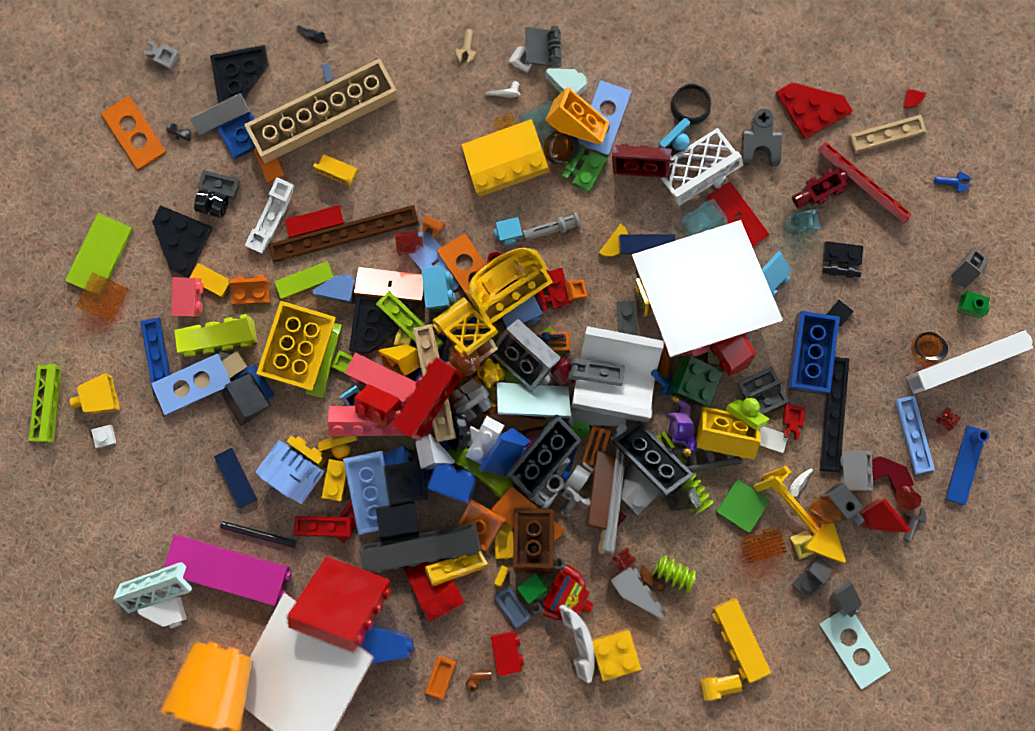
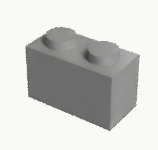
M866 450L843 451V456L840 459L844 474L841 477V483H844L850 491H873L872 452Z

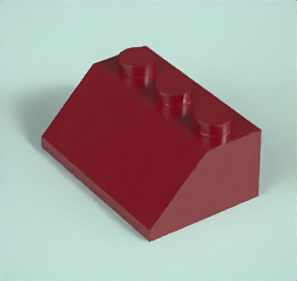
M627 144L615 145L612 151L613 174L670 178L672 149L666 147H636Z

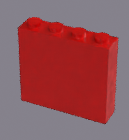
M326 556L287 614L288 628L354 653L356 648L362 645L366 631L371 630L375 616L381 613L384 601L388 600L391 596L390 579Z

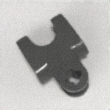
M760 109L756 112L751 122V130L743 129L741 141L743 165L750 164L753 159V152L757 150L767 153L770 166L778 167L780 164L782 132L773 131V114L768 109Z

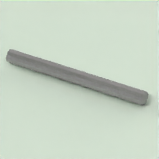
M617 447L608 523L603 552L612 554L615 548L626 456Z

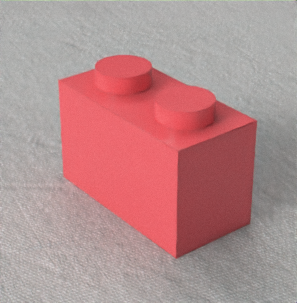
M172 277L171 316H200L203 310V303L201 301L203 283L201 278Z

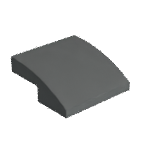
M772 367L737 382L743 398L756 399L760 405L759 412L764 416L790 403Z

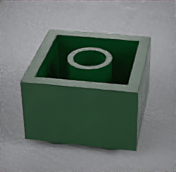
M680 356L667 392L677 395L697 406L710 407L723 371L692 356Z

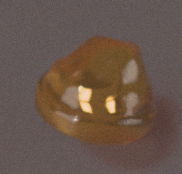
M452 343L449 348V362L451 366L462 373L463 376L473 375L477 372L481 363L478 352L475 350L468 356L465 353L461 355L454 348L455 344Z

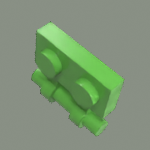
M580 144L577 155L570 160L569 164L565 165L562 177L568 180L570 175L575 176L573 184L589 192L608 159L592 150L588 156L584 155L586 147ZM580 160L584 164L580 170H577L575 167Z

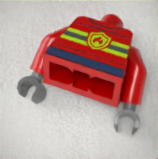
M558 557L557 559L562 562V565L560 567L554 565V568L556 570H563V572L559 571L543 605L539 601L533 602L539 605V611L531 609V612L534 614L541 612L543 616L556 621L563 620L560 606L562 605L574 611L578 616L581 610L589 613L593 608V602L587 600L590 592L585 589L586 582L581 573L570 565H565L564 560Z

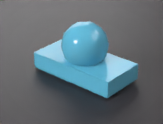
M684 118L659 142L658 148H668L672 144L673 148L677 151L687 149L690 141L684 132L688 129L690 121Z

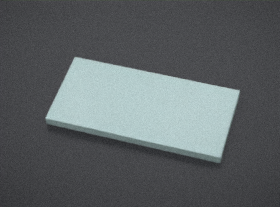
M496 383L498 414L555 417L557 414L562 418L571 417L569 389L567 386L538 385L531 391L524 384Z

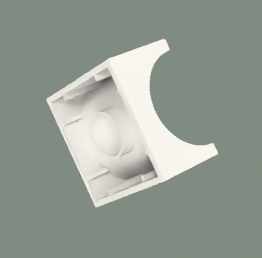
M587 326L580 359L625 366L622 386L576 380L571 408L647 423L652 414L651 404L655 378L651 376V371L658 368L664 341ZM580 367L579 371L584 372L585 368Z

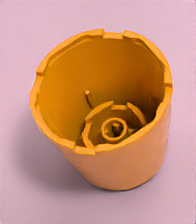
M208 641L207 645L194 642L160 712L166 715L173 714L174 712L173 717L219 730L226 726L229 727L228 731H240L253 658L241 655V650L228 647L227 650L220 649L221 645Z

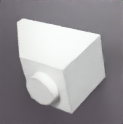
M181 597L169 599L138 610V614L162 627L169 625L170 629L181 626V621L187 620Z

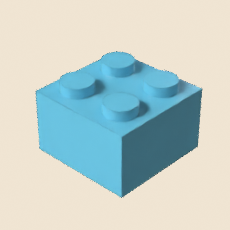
M444 266L421 269L426 308L431 313L441 312L455 304L456 295L451 289V286H454L453 274Z

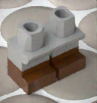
M477 374L456 387L448 398L449 403L456 409V413H465L467 421L472 420L478 415L473 408L474 405L477 404L482 412L492 406L488 397L490 392Z

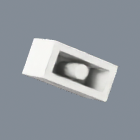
M487 416L466 457L482 464L504 425Z

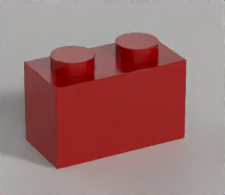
M370 384L354 397L355 412L385 426H388L393 421L395 414L401 410L400 398Z
M513 630L491 635L498 677L522 672L521 666H525L523 654L518 653L517 647L521 646L519 634L515 635Z

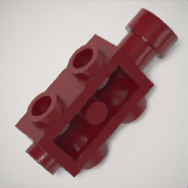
M830 168L822 173L823 177L809 179L805 182L806 186L802 189L803 192H798L792 196L793 204L797 209H801L808 202L811 206L816 203L821 205L829 200V196L833 194L834 196L840 195L845 191L844 188L848 181L847 175L843 171L840 172L838 168L834 171ZM829 182H832L834 184L833 188L830 187Z

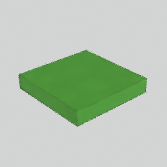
M736 479L716 512L747 533H750L770 500Z

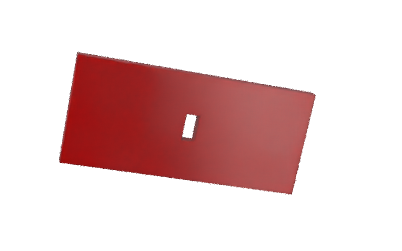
M731 181L706 197V200L725 225L741 220L752 247L770 235ZM740 213L741 216L735 219L734 216Z

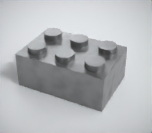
M519 319L504 331L495 343L498 349L491 354L531 391L544 380L561 359L558 354Z

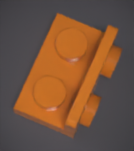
M253 275V278L235 276L234 279L228 280V284L231 285L232 305L271 303L270 281L264 275Z

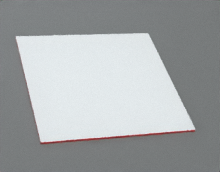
M741 220L632 254L670 357L783 321Z
M284 593L250 656L253 659L244 708L273 731H335L374 657L359 646L354 653H351L288 628L287 614L296 600L287 593Z

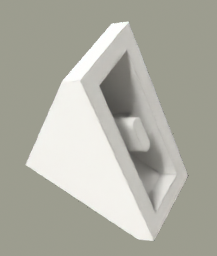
M431 434L424 436L421 441L416 440L421 469H435L436 465L441 466L442 463L451 465L455 462Z

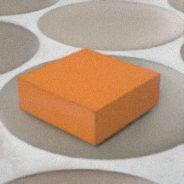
M584 279L565 282L569 301L588 297Z

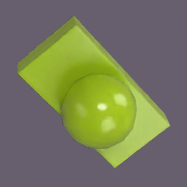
M746 398L744 401L738 399L727 406L726 410L756 431L766 426L769 422V418L759 412V402L754 398Z

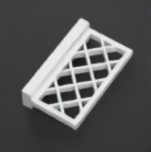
M717 128L688 146L687 149L672 156L671 168L673 169L670 178L660 179L680 206L715 184L719 179L742 167V156L738 151L734 150ZM715 136L719 137V145L709 144L712 138ZM698 147L705 148L703 155L693 154L694 150ZM708 148L718 149L716 157L706 156ZM721 150H727L731 153L726 158L719 157ZM682 157L689 158L687 165L678 164V160ZM692 158L702 160L700 167L690 166ZM705 160L715 161L714 166L711 168L703 167ZM676 168L686 170L684 177L674 176ZM689 170L699 171L698 176L695 178L687 177ZM673 180L683 181L682 186L674 190L672 187Z

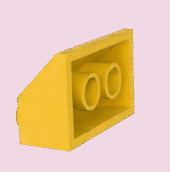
M703 406L697 432V448L754 460L761 443L760 429L754 430L727 411Z

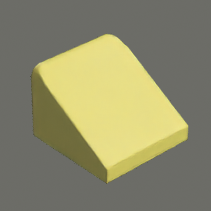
M807 530L790 537L799 560L814 554V552L805 549V546L813 537Z

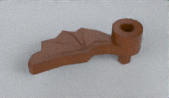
M642 565L641 575L643 576V581L647 582V585L656 586L658 591H664L665 584L656 581L654 575L652 576L647 568Z

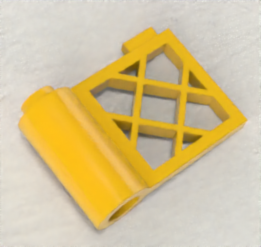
M464 297L432 320L434 331L438 335L440 333L446 335L455 344L454 348L461 355L465 353L468 356L498 333L497 329L480 315ZM472 317L477 318V324L467 323ZM488 328L490 330L486 334H479L480 329ZM462 329L461 335L451 334L455 330ZM466 329H476L475 334L465 335ZM464 340H474L473 344L469 347L464 346Z

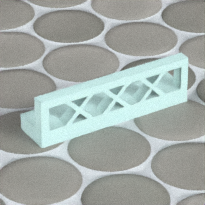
M180 562L121 583L113 599L127 613H131L189 593L192 587L182 578L186 566ZM178 583L182 588L172 587V585ZM156 590L167 591V593H159L156 592ZM142 595H145V596H149V597H152V598H151V599H146V598H142L141 596H142ZM127 601L136 602V604L130 605Z

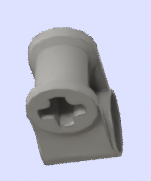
M552 475L532 499H528L537 503L541 509H547L562 489L563 479L559 475ZM552 478L558 481V486L555 489L549 486V481Z

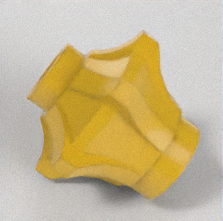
M486 358L485 363L477 367V375L486 385L487 389L492 388L495 383L501 382L505 378L504 368L500 367L497 363H493L491 358Z

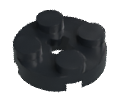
M458 412L451 413L456 439L447 440L449 447L455 449L454 452L464 451L467 442L471 440V433L466 427L465 413Z

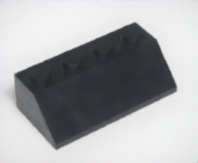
M556 414L506 472L508 481L520 493L532 499L581 442V439Z

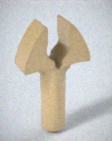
M467 29L465 32L463 48L456 49V55L460 64L462 56L466 52L468 55L467 65L476 56V51H471L470 49L473 31Z

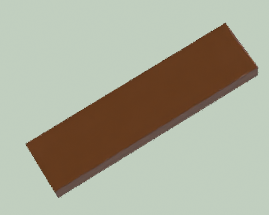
M597 451L594 459L586 526L604 531L607 529L616 456Z

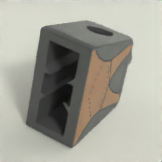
M844 483L835 484L820 497L842 521L850 520L856 527L865 521L858 512L863 506Z

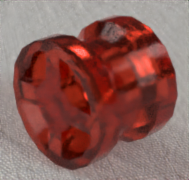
M946 407L935 422L945 426V430L951 431L960 421L961 416L952 413V410Z
M909 486L900 488L896 494L897 501L907 510H914L921 504V496Z
M628 547L612 557L613 561L618 563L620 571L636 561V558L630 555Z

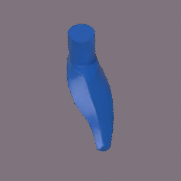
M577 447L568 456L570 462L562 476H560L562 479H568L570 476L569 472L573 465Z

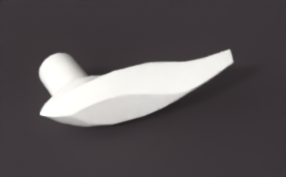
M513 81L511 89L485 92V95L506 98L518 97L521 95L518 92L519 82Z
M811 468L798 476L790 486L789 493L793 497L798 496L806 485L808 477L813 472Z

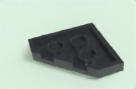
M265 45L210 55L218 104L240 93L244 99L269 66Z
M160 205L152 223L169 268L172 272L190 278L213 227Z
M356 296L349 347L350 352L369 354L400 329L376 305L381 297ZM400 300L413 313L414 301Z

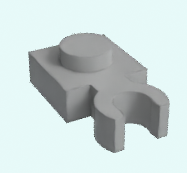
M149 41L148 44L153 49L152 51L144 50L145 55L150 58L154 57L155 63L172 70L180 55L179 52L163 44L158 48L155 43Z

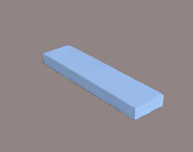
M915 395L896 399L895 404L914 475L934 471Z

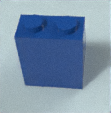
M373 624L370 631H366L364 641L360 646L374 657L371 663L406 658L415 649L414 640L409 638L408 633Z

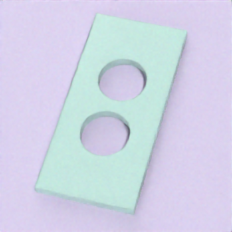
M837 612L819 624L860 689L865 688L891 671L856 615L851 618L847 615L843 618L841 613ZM850 628L856 632L857 641L854 645L845 646L841 642L840 634L844 629ZM859 648L866 649L870 655L869 662L864 666L857 665L853 660V653Z

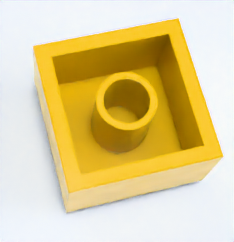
M625 629L592 639L594 655L603 681L641 670L630 630Z

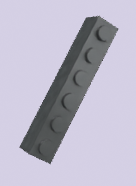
M472 523L365 544L361 546L359 554L363 570L378 574L382 570L389 569L394 571L407 565L415 567L422 562L435 563L443 558L451 560L463 554L472 556L480 551L481 543L477 525Z

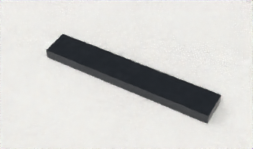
M835 357L831 390L830 393L826 394L819 471L840 473L849 358Z

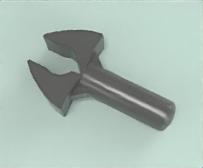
M917 505L911 506L904 513L905 516H908V527L911 529L910 532L904 534L903 540L906 542H911L917 523H926L924 508H921L919 516L915 517L914 511Z

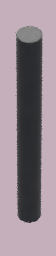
M222 521L220 524V529L295 548L297 541L229 522Z

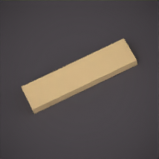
M917 115L850 134L849 139L855 154L922 135L927 131L922 116Z
M238 351L222 360L230 379L248 367ZM206 372L194 378V383L198 388H205L210 382V377ZM186 383L175 390L174 393L178 397H185L190 391L189 384Z

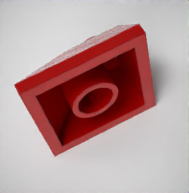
M886 499L873 500L859 512L865 519L861 523L865 529L893 533H908L911 531Z

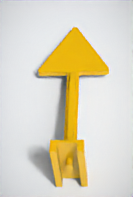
M783 466L763 474L762 478L764 481L753 486L756 491L760 492L772 488L776 493H779L814 534L805 546V549L834 561L845 563L846 560L833 518H827L823 525L819 527L785 488L783 481L791 472L787 466Z

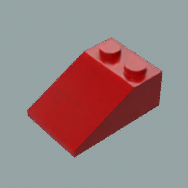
M422 562L415 567L407 566L404 568V571L426 617L431 622L466 601L454 579L432 586L425 567L435 563Z

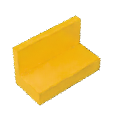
M324 154L319 164L314 163L313 165L317 173L349 187L358 171L357 168Z

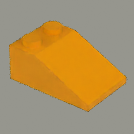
M569 87L554 99L546 117L549 125L559 132L598 145L603 143L610 123Z

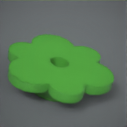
M576 421L569 426L579 438H585L586 434L591 432L587 422Z

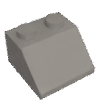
M632 464L624 472L621 501L635 515H639L661 491Z

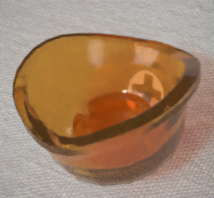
M813 497L808 512L815 522L823 526H830L834 522L841 520V513L835 506L823 499Z

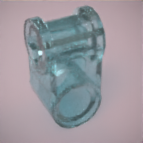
M812 209L792 213L784 220V230L791 234L821 230L822 225L819 224L818 218L819 210ZM790 220H794L797 223V227L792 226Z

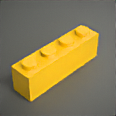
M732 598L713 607V619L716 624H720L722 627L721 636L725 643L729 642L731 650H729L733 661L737 660L740 666L738 672L742 680L746 679L747 682L751 683L770 674V668L737 599Z

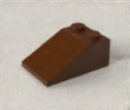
M515 509L514 573H554V509Z

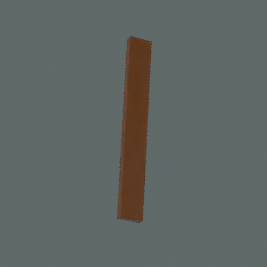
M411 205L270 243L269 248L272 260L276 263L417 225L419 220L415 206Z

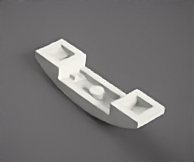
M276 178L269 192L270 198L255 229H252L245 246L263 254L286 212L294 189L293 184Z
M562 605L560 606L564 625L573 629L580 655L573 659L577 675L585 682L590 683L593 677L595 662L590 633L582 619L574 611Z

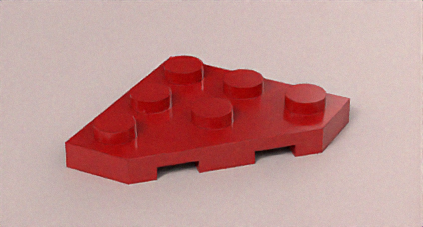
M794 82L776 91L777 97L803 139L810 137L853 112L845 97L836 93Z

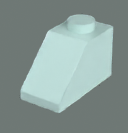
M548 68L546 70L545 78L560 93L569 87L576 94L581 95L587 89V78L575 69Z

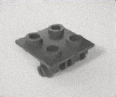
M551 26L550 30L525 27L526 63L561 67V31L558 29V26Z

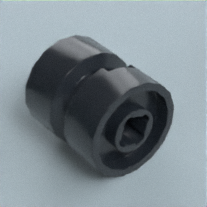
M201 188L196 195L194 209L196 212L206 215L210 213L211 216L222 219L228 208L229 197L218 192L213 194V191Z

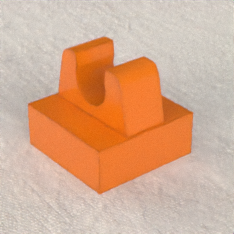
M426 215L423 220L422 232L426 233L429 228H432L433 233L431 237L436 238L440 231H443L446 224Z

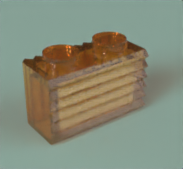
M773 527L763 529V533L755 535V532L744 535V539L740 540L746 562L753 563L787 552L780 529L774 530Z

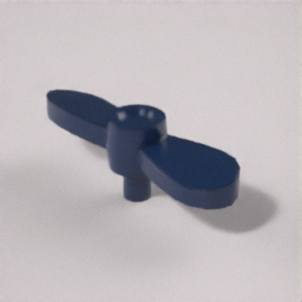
M543 332L542 335L535 334L545 341L547 345H549L548 341L552 338L564 337V334L550 335V332Z

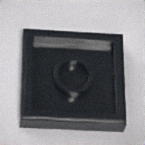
M419 460L383 466L389 505L429 499L424 469H421Z

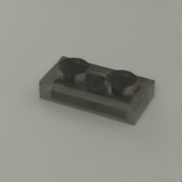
M695 487L680 488L669 496L664 495L670 510L697 509L701 506Z

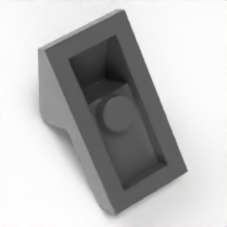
M817 556L792 586L808 599L821 584L826 583L833 569Z

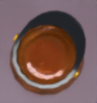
M558 130L552 132L546 138L543 146L545 157L548 161L555 164L567 163V161L577 155L580 149L577 137L561 133Z
M923 332L913 339L911 351L918 362L923 365L933 366L947 356L948 345L940 334Z

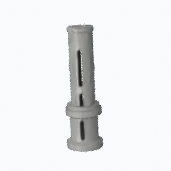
M573 212V215L563 218L560 216L556 221L523 230L526 242L559 231L566 233V230L577 227L579 229L581 224L577 212Z

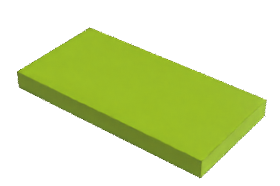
M98 213L65 281L101 296L132 234L133 228Z

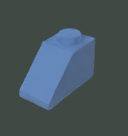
M348 274L336 275L315 288L312 294L318 298L352 304L356 280Z

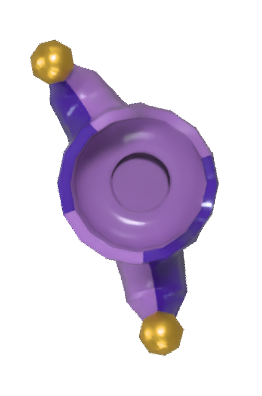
M674 395L671 400L679 405L678 412L666 414V418L670 419L668 433L672 438L671 442L682 443L686 446V449L683 450V455L687 457L697 450V441L693 435L694 424L690 419L691 404Z

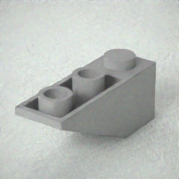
M627 567L610 579L621 597L661 619L664 618L662 615L663 608L658 601L654 603L650 597L653 593L647 585H642L639 580L642 577L636 568L632 570L631 567Z

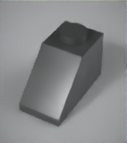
M973 247L951 274L953 281L957 285H962L966 288L982 273L988 259Z
M851 581L835 590L830 596V600L843 618L847 615L851 618L860 612L859 607L862 605V602Z

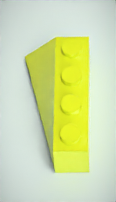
M247 314L240 315V319L225 318L224 323L208 322L203 328H201V325H194L174 330L177 353L184 355V357L196 356L195 353L198 352L211 354L216 349L229 351L233 350L234 346L240 345L241 348L252 347V343H257L255 322Z

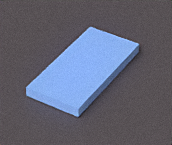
M378 451L345 458L343 461L358 534L362 535L379 531L376 507L389 505L383 466H385L383 453Z

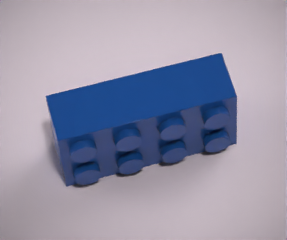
M800 311L796 315L787 381L788 390L819 395L830 393L840 317Z
M444 463L441 466L436 465L428 489L469 504L478 483L474 479L475 477L463 470L457 473L455 468Z

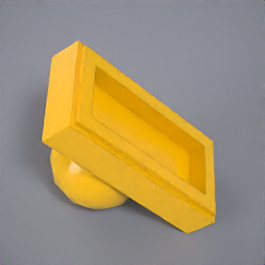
M336 436L322 440L318 443L319 451L331 448L335 458L345 459L350 454L348 443L356 441L358 436Z

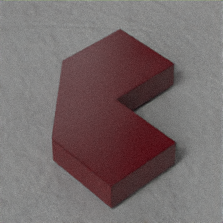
M882 456L872 459L873 480L887 475L894 492L914 485L906 466Z

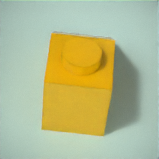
M407 344L384 348L378 351L384 367L402 376H406L421 367L417 348Z

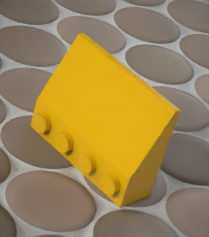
M532 119L462 144L469 172L479 197L550 172Z
M280 301L256 374L276 382L313 391L336 317Z

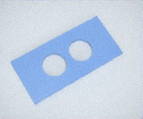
M600 81L591 106L610 122L609 131L605 134L601 145L580 138L579 143L587 149L609 156L632 91ZM605 101H611L616 106V111L611 116H605L600 112V105Z
M215 354L151 384L164 415H167L223 390L225 385L231 381L220 355ZM205 371L210 377V382L205 388H198L194 383V377L198 372ZM184 380L189 384L190 391L185 397H178L174 393V386L178 381Z

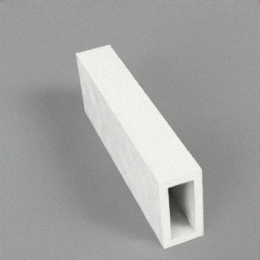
M1024 330L918 371L906 378L913 394L1030 350L1033 348V341L1031 336Z

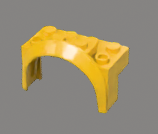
M518 248L502 254L481 268L472 278L466 293L479 313L492 324L550 285L553 281L546 272L548 267L537 250ZM515 261L519 263L520 267L523 270V273L521 272ZM520 278L519 280H517L516 282H514L513 284H511L510 286H508L507 288H505L504 290H502L500 293L496 294V293H497L498 291H500L502 288H504L505 286H507V285L510 284L511 282L515 281L516 279Z

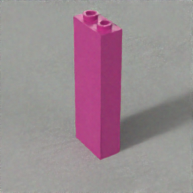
M174 535L164 566L166 568L182 562L186 566L182 577L184 580L274 606L278 605L283 594L286 593L284 586L285 583H289L292 574L289 571V566L182 535Z

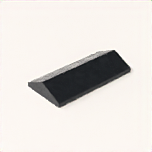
M640 421L612 440V443L665 496L677 492L694 475Z

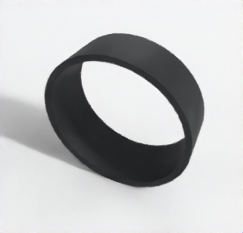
M698 84L682 86L673 95L671 100L673 116L679 122L687 118L690 121V125L703 122L711 110L710 95L704 87ZM687 88L700 90L708 99V109L699 117L690 118L684 116L676 107L678 92Z

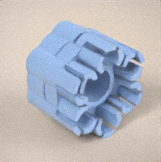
M278 440L258 467L256 473L281 493L302 504L325 471L315 463L312 464V461L301 453L297 454L298 451Z

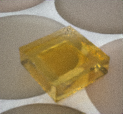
M511 113L494 120L498 131L516 125Z

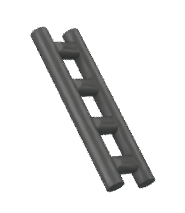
M686 446L670 448L669 450L675 456L681 455ZM697 448L696 451L688 456L689 465H686V467L691 472L742 464L741 457H734V455L729 454L726 455L727 459L715 460L714 451L706 450L708 462L697 464L695 452L705 451Z

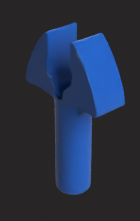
M959 171L956 178L935 177L934 183L954 186L956 193H960L970 188L971 185H962L959 181H970L971 178Z
M656 369L652 370L651 376L663 387L660 394L674 396L667 392L673 376H669L666 379Z

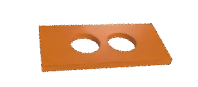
M129 95L101 112L137 170L166 153V150ZM128 116L133 117L136 121L135 128L128 132L123 131L120 127L122 119ZM139 133L144 134L147 137L146 145L140 149L134 148L131 144L133 136Z
M464 233L439 248L437 253L477 310L466 293L470 285L468 277L472 273H477L486 263ZM461 255L469 256L473 261L472 267L468 270L460 269L456 264L457 258Z

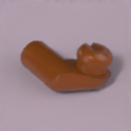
M491 670L472 672L466 680L465 686L467 691L475 692L481 681L492 680Z

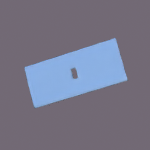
M428 231L426 233L419 232L402 246L420 269L444 266L449 271L437 253V250L441 248L440 244L431 237ZM438 260L439 262L433 266L432 263ZM455 278L454 286H451L452 291L456 290L459 287V284L457 283Z

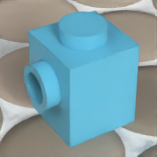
M518 217L496 222V228L493 230L495 239H499L500 244L510 246L515 244L516 241L523 239Z

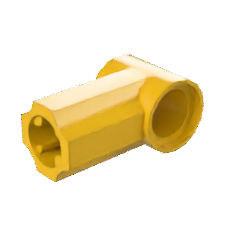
M739 674L700 679L704 700H715L721 698L722 695L742 692Z

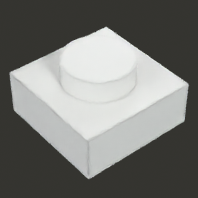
M112 425L91 429L95 448L116 444Z

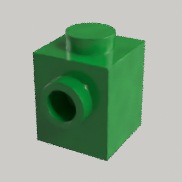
M966 291L961 295L956 312L976 319L982 318L990 310V298Z
M534 573L520 584L517 589L528 603H531L534 599L538 602L546 595L547 587L545 585L548 582L541 574L537 576Z

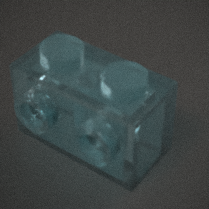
M714 199L704 202L698 209L687 213L681 219L685 230L690 236L728 224L725 213Z

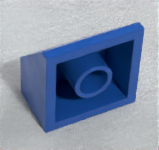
M511 428L497 438L481 464L480 469L506 477V472L524 453L531 441Z

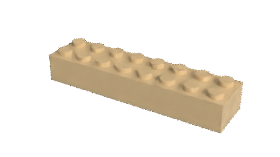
M379 58L244 125L262 160L266 164L398 99V94Z

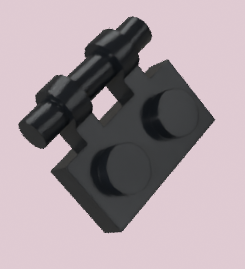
M825 241L823 261L830 262V266L823 265L822 273H828L829 276L844 275L846 278L861 277L862 271L854 269V265L860 266L862 264L864 246ZM837 263L847 264V268L837 267Z

